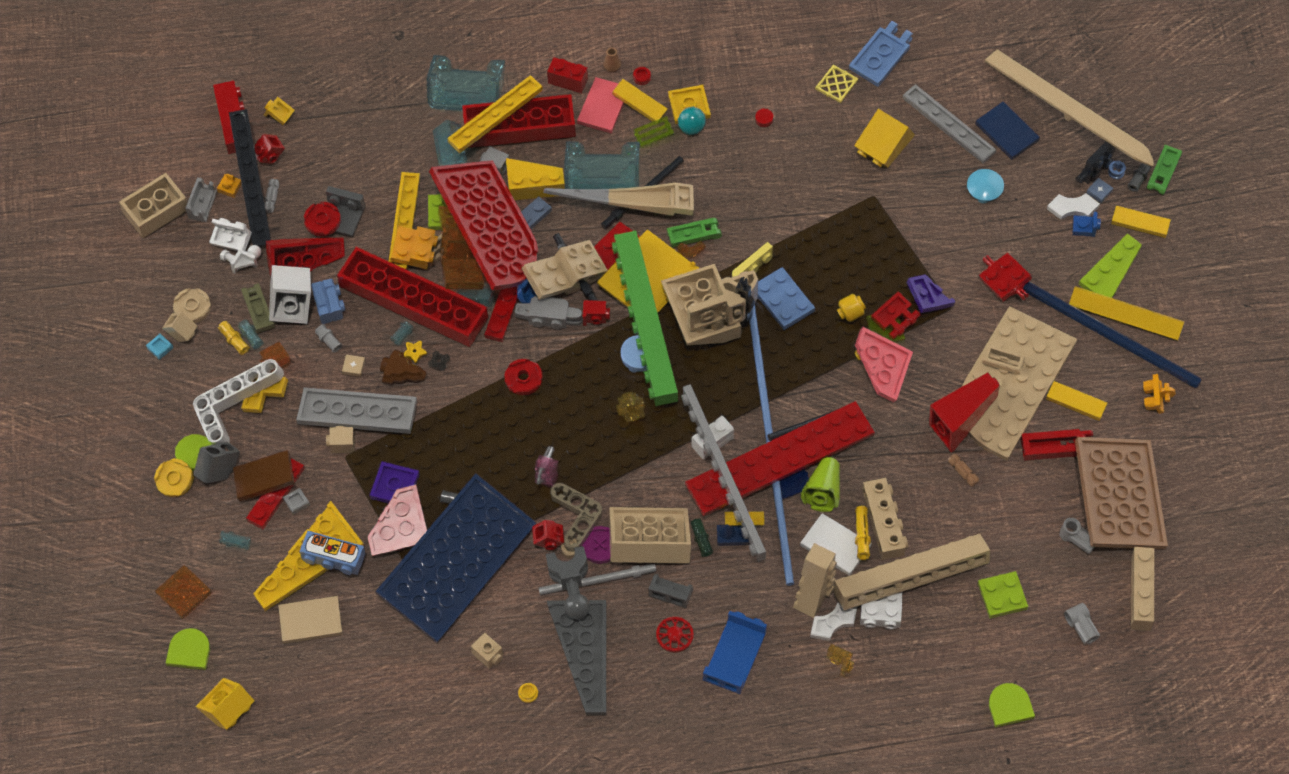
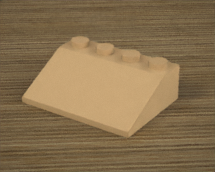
M715 264L661 281L687 345L724 343L741 337L740 322L728 325L727 320L693 331L689 330L687 307L695 302H703L712 296H718V282L721 281V277Z
M609 507L611 562L690 563L691 538L688 508Z

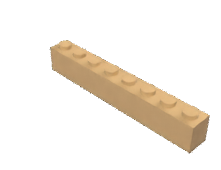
M981 534L969 536L959 541L950 542L925 552L913 554L912 556L835 580L834 594L843 610H847L988 564L990 562V549Z

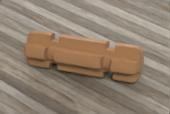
M957 454L951 455L948 458V462L955 466L954 469L964 480L967 479V483L970 486H975L979 482L977 475L972 474L973 471L964 461H960L961 458Z

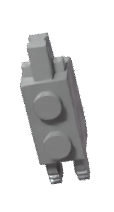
M535 296L531 299L530 303L516 304L515 317L529 320V325L535 327L547 326L554 329H567V325L579 326L583 322L581 310L569 307V303L565 299L547 297L539 300Z

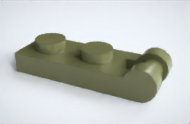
M257 283L253 285L254 287L242 288L241 292L257 333L275 328L273 321H269V309L261 287Z

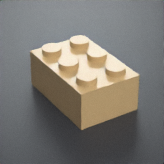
M167 173L119 201L123 214L142 238L186 212V205L188 203L184 194Z

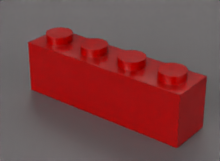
M233 80L213 85L228 154L236 153L229 112L245 110L243 101L239 102V98L242 97L240 87H236Z

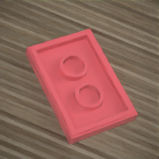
M595 77L577 119V124L612 134L624 105L623 101L612 95L618 83Z

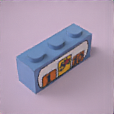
M307 531L299 551L302 560L308 564H320L326 569H338L348 575H358L365 557V550L362 545Z

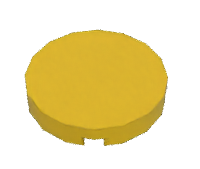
M175 458L160 464L154 476L157 489L165 496L172 498L187 493L194 479L190 466L184 461Z

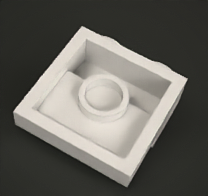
M902 592L861 605L860 625L868 628L876 626L885 627L886 629L900 628Z

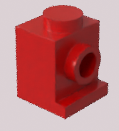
M584 300L583 326H587V323L598 325L606 323V320H610V308H607L606 301Z

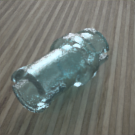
M248 320L239 323L238 328L241 330V335L246 337L253 349L259 348L263 341L255 332V327L250 325Z
M221 531V539H219V543H224L228 547L237 546L247 550L250 546L249 542H251V537L236 535L232 531L229 533Z

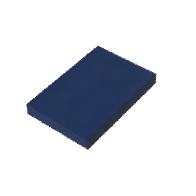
M1004 102L998 104L975 122L1011 160L1040 139Z

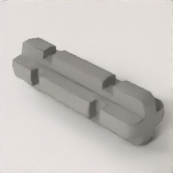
M270 179L268 183L269 187L267 188L266 202L264 203L266 213L274 211L277 190L279 188V180Z

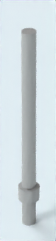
M655 564L641 567L636 565L631 566V569L583 578L581 580L582 586L579 587L632 576L633 578L641 577L642 574L656 572ZM560 583L539 587L540 595L563 591Z

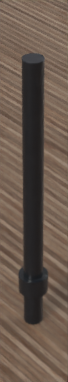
M678 156L645 186H653L660 183L684 162L683 158ZM615 208L610 213V216L601 223V226L604 229L608 228L613 222L619 221L630 208Z

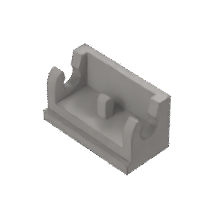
M197 177L186 205L189 219L207 222L218 193L213 182L210 181L209 185H206L202 178Z

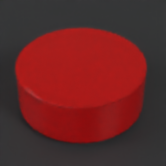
M646 67L636 68L633 72L634 82L638 85L648 84L651 80L650 70Z
M765 108L758 110L755 114L756 124L760 127L770 126L773 123L774 117L772 111Z

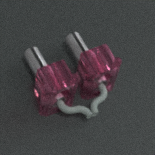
M551 446L547 448L544 456L539 455L535 464V471H537L535 482L549 487L556 483L558 472H556L558 461L551 458L554 448Z

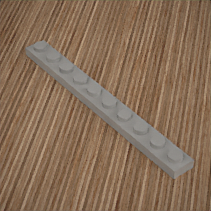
M691 385L684 386L683 395H681L682 401L690 409L688 413L691 421L696 422V432L700 439L703 438L705 442L703 447L706 454L712 458L711 465L714 472L718 471L720 477L718 480L722 489L725 488L728 493L726 498L729 505H733L735 509L733 511L735 519L742 524L741 532L743 537L748 539L751 544L749 545V550L752 556L756 555L758 562L766 559V550Z

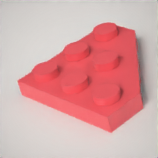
M863 327L860 329L855 343L857 352L877 395L894 403L898 398L913 352Z

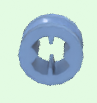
M1118 160L1111 162L1108 169L1109 176L1113 179H1121L1125 174V164Z

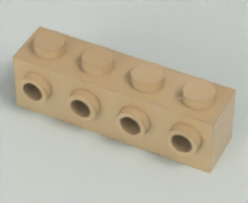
M886 478L863 482L862 492L881 560L905 556L908 542L906 536H902L903 524L902 520L897 518L898 507L896 501L893 502L891 497L893 496L891 484L887 483Z

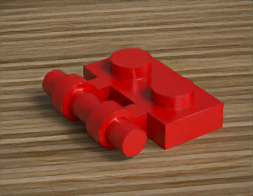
M897 292L872 314L871 319L884 331L890 326L893 330L889 333V337L894 340L897 336H901L909 325L912 326L916 322L920 313L915 310L911 314L908 309L912 304L900 292ZM903 316L905 320L900 324L897 323L896 320Z

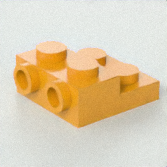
M398 226L390 261L427 269L428 263H432L435 252H432L431 249L432 246L436 247L438 236H435L436 230L417 226V230Z

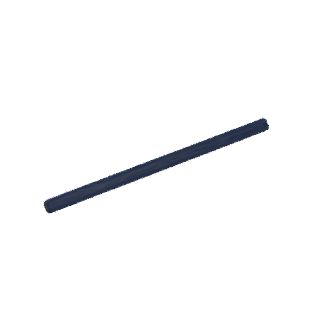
M1031 282L1024 285L1023 290L1038 300L1194 388L1200 385L1202 379L1037 285Z

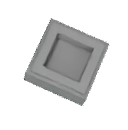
M300 488L283 497L284 502L293 515L310 506L309 501Z

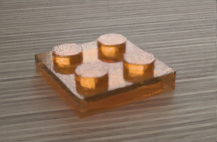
M185 565L155 590L156 595L182 619L212 593L211 589Z

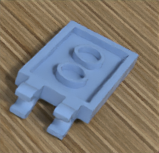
M891 21L886 29L880 27L849 64V69L879 87L910 49L909 43L913 39L911 37L913 33L906 30L899 39L894 36L898 31L896 28L898 24L894 21Z

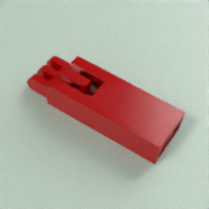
M1072 429L1022 433L1021 445L1024 461L1077 457L1076 438L1092 437L1093 431ZM1060 441H1068L1066 445H1061Z

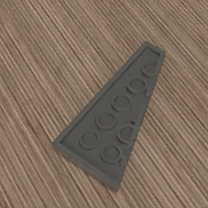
M588 600L590 609L588 614L582 619H572L566 614L564 609L565 601H547L548 609L585 714L606 715V600Z

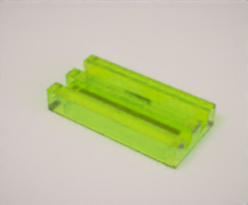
M667 116L633 130L640 147L674 133ZM659 123H665V125L645 132L641 135H639L638 133L644 129H647ZM667 128V132L642 142L641 138Z

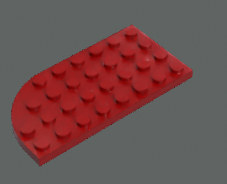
M493 160L431 167L429 173L492 291L512 288L522 284L527 277L521 268L525 264L537 261L538 246L529 225Z

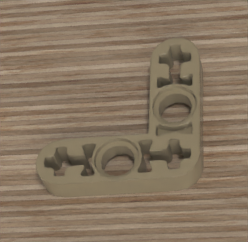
M556 483L551 488L552 500L579 514L564 538L565 548L568 551L575 552L574 548L581 547L601 518L602 506L597 501L563 483ZM560 490H563V494L556 495V491L560 492ZM579 498L582 503L574 506L571 504V500ZM590 509H597V513L593 512L592 514H590ZM581 522L589 525L586 530H580L577 526ZM576 533H577L578 536H577V538H576V543H573V544L571 545V544H570V540H571V541L574 540V538L576 537Z

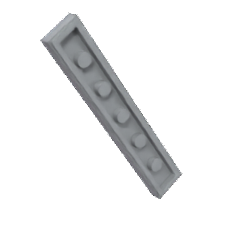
M916 84L903 95V99L983 164L996 153V149Z

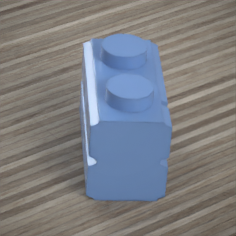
M333 279L312 283L311 287L321 324L343 319L342 312L345 311L343 300L339 301L338 296L341 295L339 285H334Z

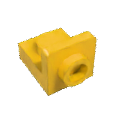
M277 96L274 101L270 99L264 107L266 112L263 115L267 117L269 114L284 125L295 110Z

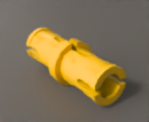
M223 321L219 324L218 330L225 336L228 344L234 346L240 355L246 354L250 347L241 338V334L235 331L228 321Z

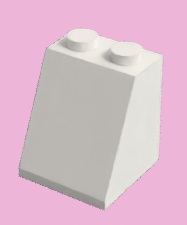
M272 265L269 321L307 324L311 295L310 268Z

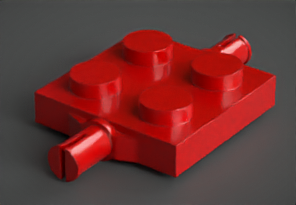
M1008 252L996 261H993L989 255L983 258V262L988 265V268L978 276L1003 302L1015 294H1018L1022 300H1025V297L1028 298L1029 294L1023 290V287L1032 279V276Z

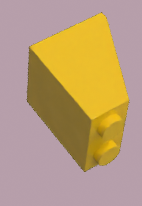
M877 109L854 146L858 149L857 153L862 157L867 158L869 156L873 159L872 162L879 167L884 165L888 168L915 134L905 124Z

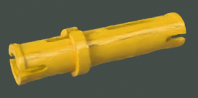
M858 506L855 509L857 531L855 544L857 545V557L861 560H866L870 557L869 544L871 543V538L868 534V508Z

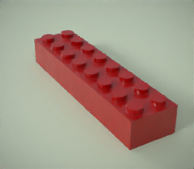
M357 246L337 274L339 287L468 347L472 345L488 319L486 306Z

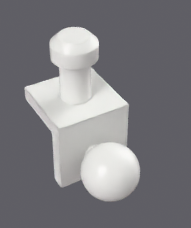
M252 245L248 248L247 252L239 249L235 256L225 249L220 253V259L229 261L232 272L236 274L239 269L252 266L257 268V258L261 256V248L257 245Z

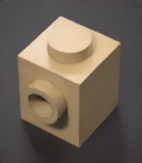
M177 312L170 315L162 329L178 342L189 341L194 336L197 325L182 312Z
M336 426L330 428V435H326V446H330L331 454L352 453L355 451L353 427Z
M486 633L471 645L472 654L489 669L493 665H497L503 658L502 647Z

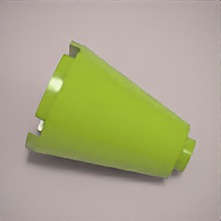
M832 457L823 458L802 489L801 499L805 505L806 502L810 504L813 510L830 512L839 505L840 464Z

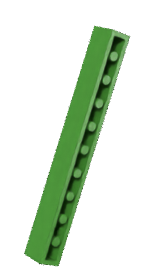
M637 231L614 235L615 242L612 243V250L618 256L616 258V266L622 272L620 274V282L626 288L624 290L625 301H629L630 304L628 306L629 317L634 319L632 329L633 333L638 335L636 345L637 349L642 351L640 361L641 365L646 367L644 377L646 383H650L651 388H648L650 400L654 399L655 406L678 402V391Z

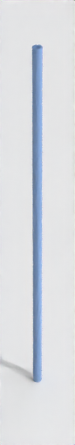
M754 304L750 312L749 322L766 443L770 441L767 435L773 433ZM780 481L772 484L786 585L791 586L794 585Z

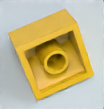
M223 678L195 707L218 727L227 730L236 724L237 719L250 709L251 704L255 700L239 683Z

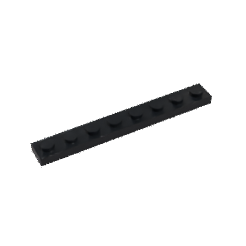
M245 109L229 112L248 222L252 232V244L264 248L266 247V241L271 240L248 111Z

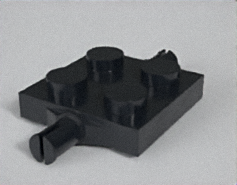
M1105 141L1086 161L1085 168L1075 178L1078 183L1084 181L1089 184L1092 180H1096L1100 176L1101 171L1104 168L1107 169L1110 163L1113 162L1112 155L1116 147Z

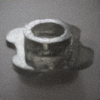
M434 351L432 359L428 361V365L437 371H444L447 367V362L450 361V356Z

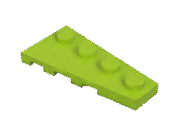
M1127 233L1079 281L1078 285L1086 290L1112 298L1134 262L1142 244Z

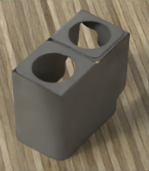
M228 442L201 447L193 475L205 483L228 479L229 474L233 472V467L236 466L240 451Z

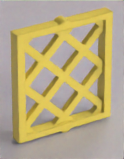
M832 65L815 89L841 103L857 83L858 78ZM835 70L839 71L842 74L836 75ZM845 76H848L853 80L846 81ZM843 77L844 81L838 82L837 78ZM834 78L835 83L829 84L828 79ZM845 84L846 89H839V85ZM830 86H836L837 90L831 91ZM827 87V88H828V92H826L825 90H823V89H821V88ZM838 93L839 98L835 97L832 94Z

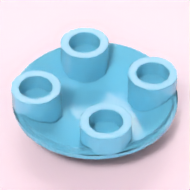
M980 169L969 176L967 189L980 203H987L998 198L1003 193L1004 181L997 172L989 169Z

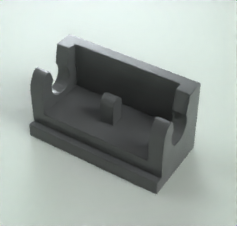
M654 574L648 589L649 597L687 608L693 592V585L684 586L662 579L658 574Z

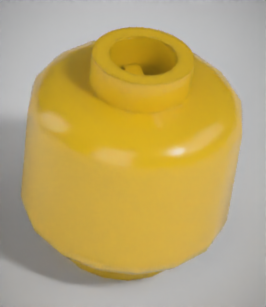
M850 294L838 302L840 308L837 311L842 320L846 318L848 322H853L864 315L866 307L859 295L856 297V295Z

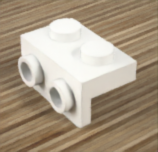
M224 218L219 220L212 219L211 223L215 225L209 242L211 245L234 251L239 249L246 250L252 233L246 228V224L241 222L230 223L229 220Z

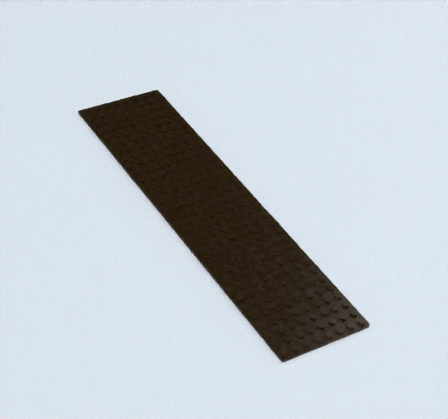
M871 196L772 245L773 256L771 260L766 264L763 263L757 270L756 276L758 281L783 267L815 307V312L783 330L759 298L755 302L768 402L857 358L855 355L857 350L855 343L860 329L863 327L889 340H893L889 337V333L893 329L889 326L884 331L871 319V316L897 292H900L912 304L908 309L911 314L915 310L920 313L916 322L912 326L909 325L903 334L951 310V307L924 313L920 312L907 284L908 278L926 275L935 285L937 284L875 196ZM746 259L719 271L721 280L726 277L731 278L732 271ZM850 294H854L856 297L859 295L866 307L864 315L853 322H848L846 318L842 320L837 311L840 308L838 302ZM669 301L658 312L678 391V402L655 406L654 399L650 400L648 388L651 387L650 383L645 381V371L631 372L622 362L621 347L628 338L637 335V333H633L632 329L634 319L628 316L537 361L536 363L541 368L543 377L541 386L537 391L529 395L514 394L506 386L504 377L413 422L411 434L392 432L346 455L345 460L378 519L389 503L370 499V493L381 462H386L419 471L416 486L427 530L449 505L448 503L440 502L442 491L445 490L459 494L475 474L480 476L535 521L563 507L551 498V488L554 484L563 483L586 495L691 442L692 437L697 434L696 422L691 421L688 413L690 409L682 401L681 395H683L684 386L691 385L708 424L716 422L721 416L728 422H731L760 407L761 401L749 319L745 326H742L741 323L740 338L724 343L687 345ZM900 316L896 322L900 324L905 319L903 316ZM523 373L518 378L526 380L529 376ZM551 446L554 448L551 455L554 462L545 482L537 484L538 461L542 460L547 448ZM560 490V492L556 491V495L563 494V490ZM413 547L398 550L400 558L403 559Z

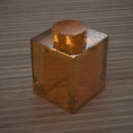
M280 341L259 352L261 356L260 363L273 359L282 369L291 364L289 355Z

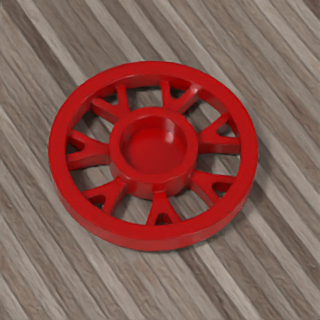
M666 618L657 627V642L666 651L674 653L684 651L693 641V628L683 618ZM672 621L674 626L669 627L667 623ZM678 622L683 623L681 628L677 626ZM661 628L668 630L667 633L659 632ZM683 630H690V634H683ZM667 637L669 641L663 644L661 640ZM682 638L688 641L687 644L684 645L681 642ZM671 643H678V648H671Z

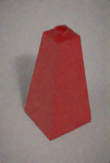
M988 372L930 405L929 426L950 452L955 451L998 397L999 382L995 377L992 378Z

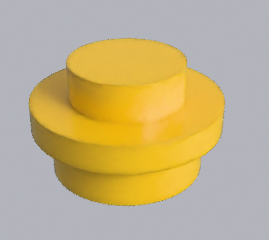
M525 683L519 688L518 696L525 703L534 702L538 697V689L532 683Z

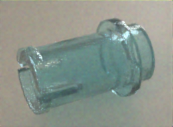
M407 321L401 322L399 324L400 327L390 337L391 341L395 340L394 343L398 346L408 334L412 333L413 326Z

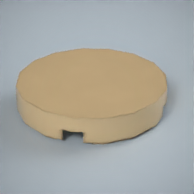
M185 289L174 298V313L182 312L192 322L198 323L204 320L210 313V298L201 289Z

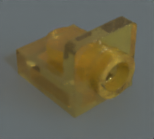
M830 644L827 650V658L834 664H842L840 676L844 677L846 672H851L854 661H852L853 653Z

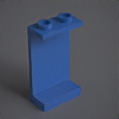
M729 611L727 624L710 664L704 669L703 681L741 694L766 635L767 624H764L762 620L757 618H748L741 612Z

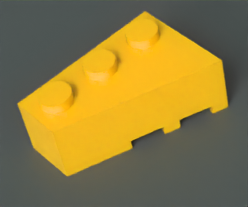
M506 158L509 191L514 200L534 199L538 196L540 198L554 197L558 195L543 193L544 189H565L563 168Z

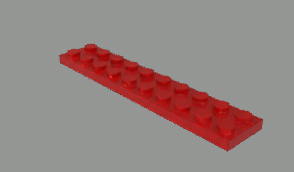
M854 401L726 462L741 497L744 498L821 461L823 458L830 457L874 436L875 432L857 402ZM713 469L685 481V486L703 517L729 505L726 498L728 493L725 488H721L718 480L720 477L718 471L714 472Z

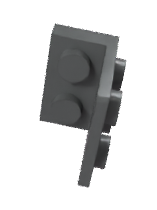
M328 186L326 190L327 200L338 208L341 215V224L335 233L353 237L365 209L364 197L361 194Z

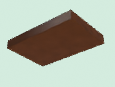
M288 450L233 467L239 502L295 484Z

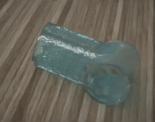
M459 282L456 293L486 307H490L495 290L492 291L489 283L485 282L480 283V285Z

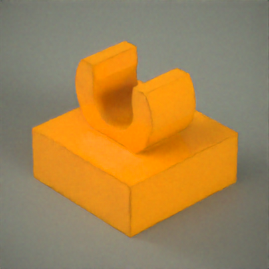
M228 173L224 174L217 187L218 193L235 198L242 185L241 179L235 178V176Z

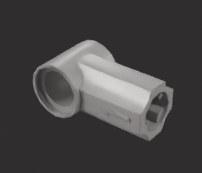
M1067 518L1060 529V537L1066 542L1074 543L1090 554L1095 547L1090 545L1089 532L1082 528L1080 522L1075 518ZM1067 528H1071L1074 532L1068 531Z
M1084 603L1064 611L1068 624L1075 628L1084 645H1089L1100 637L1099 632L1090 619V612Z

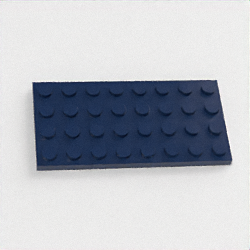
M475 474L375 593L437 643L532 530V526L536 525V522L480 476Z

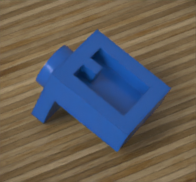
M1093 212L1092 217L1074 215L1072 235L1095 237L1096 230H1100L1101 219L1097 218V212Z

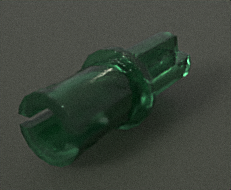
M700 518L693 519L691 526L695 535L694 541L698 543L702 557L710 556L714 552L708 539L709 534L706 533Z

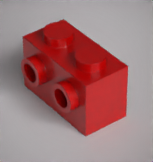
M553 57L547 70L548 84L582 94L588 81V68L582 64H575L562 58Z

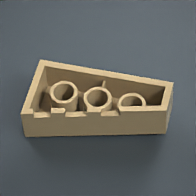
M816 543L813 544L804 561L802 577L798 585L800 589L796 593L795 598L797 600L793 608L812 618L816 616L826 597H830L834 591L833 584L836 574L834 569L837 565L835 561L836 553Z

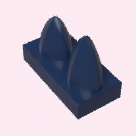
M717 525V546L751 544L748 539L743 537L741 532L742 525Z

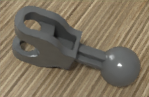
M584 547L574 548L575 556L569 561L558 560L555 552L547 553L546 559L550 578L560 583L562 589H567L569 597L564 604L566 614L572 619L584 618L590 609L588 599L581 595L579 591V586H582L581 580L588 572Z

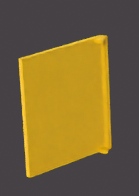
M647 229L638 239L658 313L669 301L661 281L699 269V267L696 266L694 261L690 262ZM615 263L597 281V284L628 307L630 306L629 301H625L624 290L626 288L620 282V274L622 272L621 269H617Z

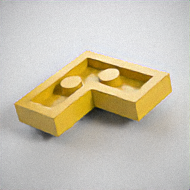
M283 377L277 383L245 398L241 407L243 412L262 413L266 396L284 397L288 379Z

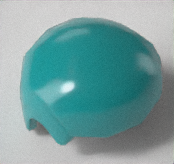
M695 106L685 108L678 118L679 128L688 135L700 133L706 125L704 112Z

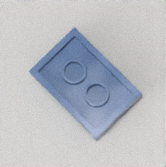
M783 267L758 281L759 300L783 330L815 312V307Z

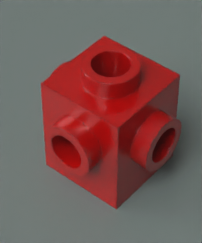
M263 134L254 146L256 159L260 163L273 164L285 149L277 135Z
M544 520L532 526L534 545L543 547L546 550H554L557 546L564 543L563 525L552 520Z

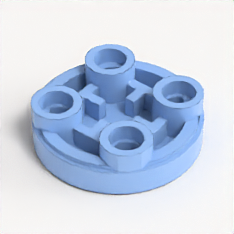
M638 335L628 338L621 347L622 362L631 372L646 370V367L642 366L640 361L642 351L638 350L636 345Z

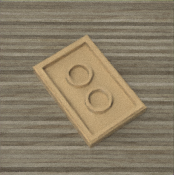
M338 596L278 605L283 644L343 635Z

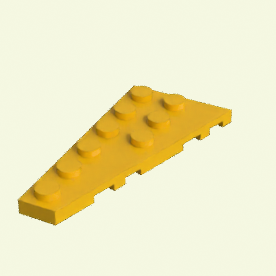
M331 501L324 512L315 519L314 524L303 533L288 551V555L284 560L278 563L274 572L253 593L264 611H267L329 570L320 564H308L302 560L299 551L307 531L364 546L363 542Z

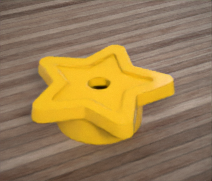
M418 341L415 344L406 342L407 350L404 352V356L409 357L414 363H417L422 356L427 355V351L422 348V341Z

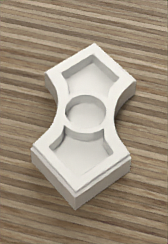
M1086 193L1077 198H1067L1059 194L1047 206V210L1062 220L1071 215L1091 216L1099 208L1100 203Z
M837 603L835 609L830 614L815 616L810 637L830 641L832 635L838 629L853 627L857 606L843 610L841 604Z

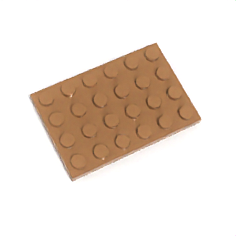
M1077 437L1075 445L1091 547L1166 549L1168 543L1151 440Z

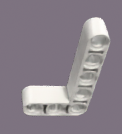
M266 360L195 398L193 402L194 409L208 440L213 445L224 442L229 443L230 441L219 415L221 411L277 383L283 378V369L275 360Z

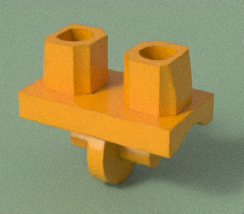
M1154 374L1152 380L1143 382L1145 394L1154 393L1153 397L1144 398L1146 410H1157L1158 414L1164 413L1163 398L1165 402H1170V398L1176 395L1175 389L1169 387V383H1164L1163 388L1162 381L1159 380V374Z

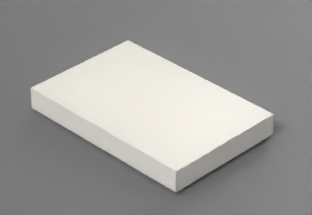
M823 513L800 543V546L808 551L816 543L836 553V568L849 576L861 561L857 557V545L855 544L857 534Z

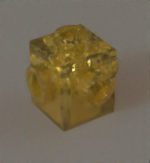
M627 392L622 394V397L617 398L618 405H616L618 415L622 416L626 422L636 421L645 416L643 398H639L636 393Z

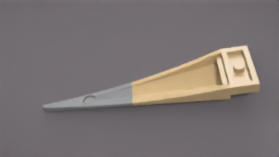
M668 183L617 189L545 188L543 192L672 216L674 213L693 215L694 211L693 185Z

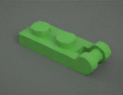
M1167 145L1164 146L1147 189H1154L1162 195L1165 194L1182 155L1181 150ZM1158 179L1160 181H1163V183H1156V180Z
M709 218L667 228L671 247L711 238L719 239L722 233L718 229L717 218Z

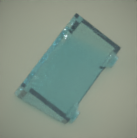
M433 55L427 74V102L429 106L435 109L463 111L462 105L496 102L501 98L505 60L490 61L486 72L451 69L449 58Z
M566 141L564 161L565 189L639 187L640 142L625 143L622 146L621 154H585V148L580 142Z

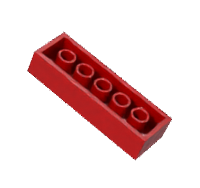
M572 95L532 98L468 148L576 137ZM494 102L462 105L464 125Z

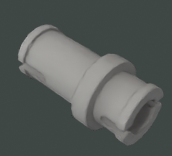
M323 324L315 330L319 340L324 342L333 353L341 349L342 344L334 337L331 329H327Z

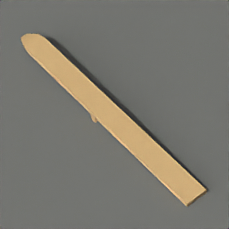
M998 49L985 59L987 64L1064 113V118L1067 121H1076L1129 157L1151 167L1154 165L1150 151L1144 144Z

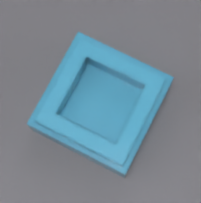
M161 334L157 335L146 345L147 349L159 360L173 349V345Z

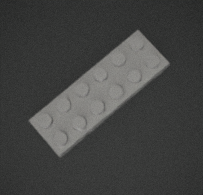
M304 388L296 421L297 424L345 426L353 427V429L411 434L417 397Z

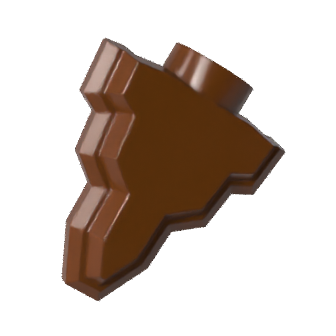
M396 349L393 350L390 358L384 357L381 362L380 372L384 373L382 383L392 385L394 382L403 383L406 380L413 382L424 381L427 373L420 366L412 364L411 359L404 356V352Z

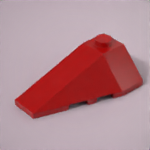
M301 238L266 241V255L270 276L272 265L310 268V271H313L312 269L344 257V238Z

